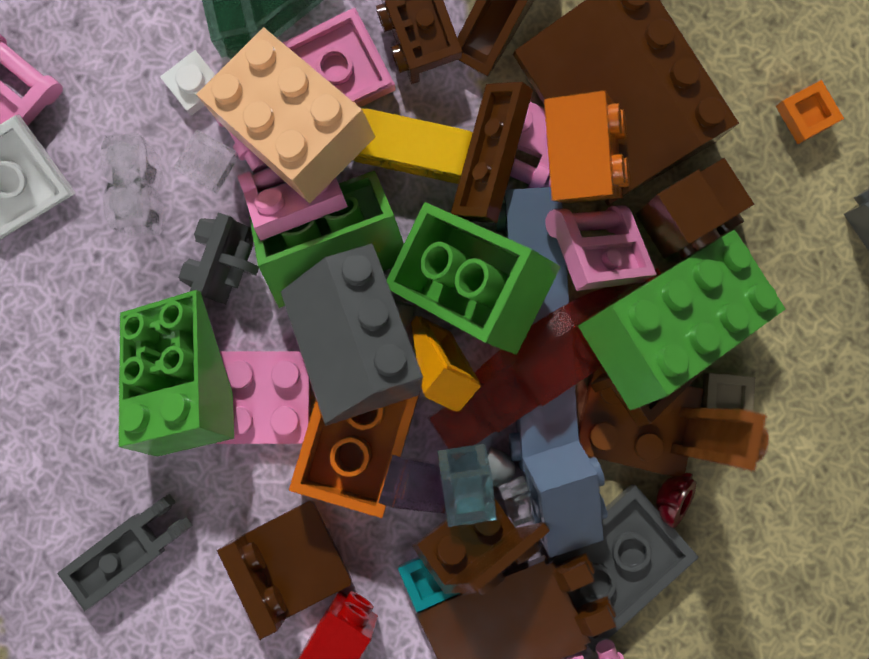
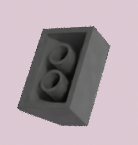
M373 243L325 257L281 291V296L325 426L419 395L423 375Z

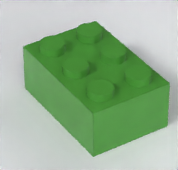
M424 202L387 278V283L390 291L487 344L517 355L561 266L533 249Z

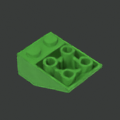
M193 290L121 312L118 447L158 457L234 439L233 392L201 292Z

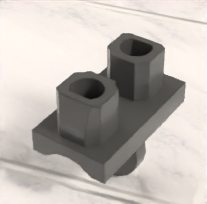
M221 213L217 214L216 219H199L194 233L195 241L206 247L200 262L189 258L183 263L178 277L179 280L190 286V291L198 290L203 297L226 305L232 287L238 288L243 272L256 276L259 270L257 265L248 262L253 247L252 244L248 243L252 234L251 228L237 222L233 217Z

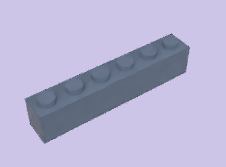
M551 187L506 190L498 222L495 223L496 232L504 231V237L533 249L561 266L518 354L515 355L503 350L505 368H513L514 386L506 387L508 414H516L517 433H509L511 461H519V468L523 472H525L523 458L579 441L567 265L557 238L551 237L545 226L547 214L551 210L563 209L562 202L552 201Z

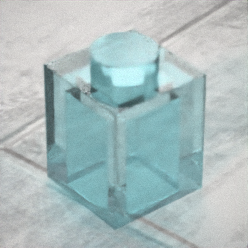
M485 444L438 450L448 527L497 520L492 473Z

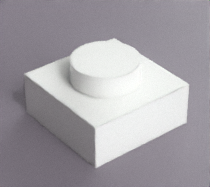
M194 50L161 75L160 78L192 116L205 106L196 94L215 74L198 52Z

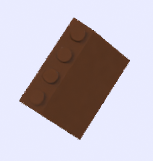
M585 0L517 48L513 53L514 58L543 104L544 99L606 91L614 103H619L620 110L624 109L626 139H619L618 142L619 154H623V157L628 159L630 186L622 187V197L713 145L739 124L660 0ZM620 198L606 199L604 201L607 205H610Z

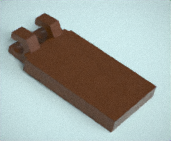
M587 552L560 562L557 565L553 561L549 562L546 555H543L503 572L505 579L497 587L484 595H480L478 591L468 595L460 593L416 613L437 659H563L586 650L587 644L591 642L590 636L594 637L616 627L614 619L616 612L608 596L575 608L568 591L572 592L594 582L593 574L595 569Z

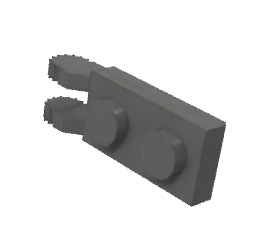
M170 494L157 501L143 513L130 517L57 573L84 612L165 552L164 547L193 526L187 517L183 520L179 519L158 538L148 527V523L167 513L176 503Z

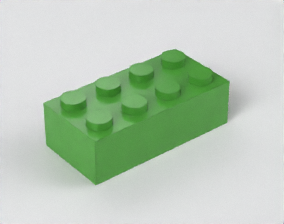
M734 229L578 325V328L631 411L670 395L786 308L753 259L748 247Z

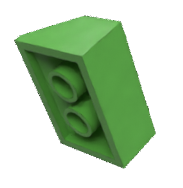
M375 170L338 183L348 207L260 241L253 227L251 216H249L258 267L279 308L285 306L281 291L325 257L373 243L382 270L385 271L393 268L404 242Z

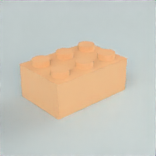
M264 27L196 94L219 123L309 204L375 138L363 110Z

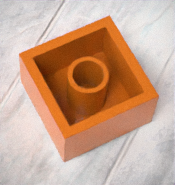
M606 91L544 99L552 201L577 203L622 198V187L630 186L628 159L624 158L623 154H619L618 142L619 139H626L624 109L620 110L619 103H614Z

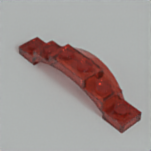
M655 268L657 275L646 282L606 287L563 305L532 324L517 355L500 349L475 372L480 381V388L461 410L453 411L444 406L427 417L451 456L456 458L492 433H499L537 406L543 407L601 368L600 361L578 328V325L660 275V270Z

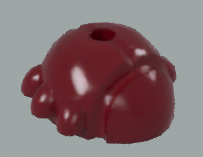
M691 473L668 478L659 489L657 495L658 511L662 520L672 528H676L681 522L694 498L697 482L692 479L693 474Z

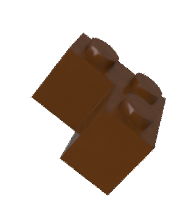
M722 158L701 172L698 169L658 193L636 215L664 259L675 252L683 259L743 223L744 219L740 213L753 206L754 203L726 159Z

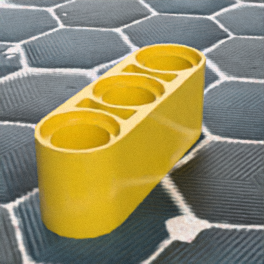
M361 108L372 128L375 138L352 161L459 184L473 132Z

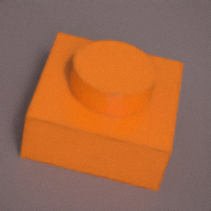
M822 80L784 99L776 106L798 145L844 119Z

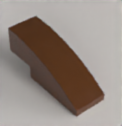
M476 0L457 37L462 49V59H459V61L488 77L534 0Z

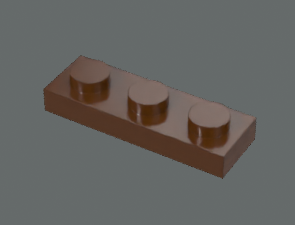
M523 81L486 84L451 214L471 222H498L533 89Z

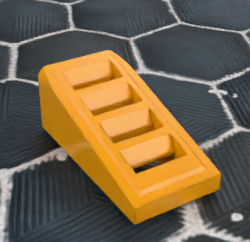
M416 316L411 322L416 359L423 375L421 388L424 396L453 411H459L480 388V381L452 333L421 316Z

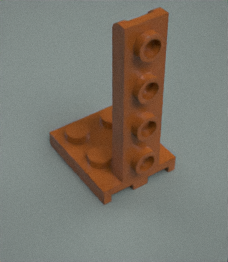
M593 364L578 427L579 442L587 456L671 477L681 476L685 473L689 457L755 472L757 461H761L765 456L769 443V433L764 428L767 415L742 409L700 408L704 389L688 386L652 423L638 427L611 387L599 392L593 390L590 384L603 373L599 368L601 364Z

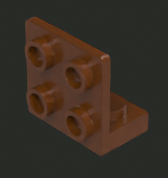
M488 489L475 496L413 544L412 547L444 594L463 593V595H468L478 591L480 595H484L497 587L505 579L502 571L511 563L516 561L517 564H520L534 556L542 547L538 541L548 534L550 530L545 522L515 528Z
M311 500L229 541L216 550L259 640L277 632L285 619L345 589L352 583V578L315 503Z

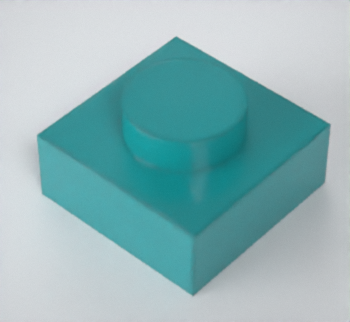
M416 557L398 566L399 573L416 612H420L460 594H444L420 557Z

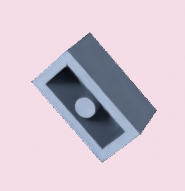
M579 441L523 458L533 524L545 522L550 530L541 539L549 558L603 541L602 520L607 518V509L599 491V487L605 485V479L598 460L595 457L588 458Z

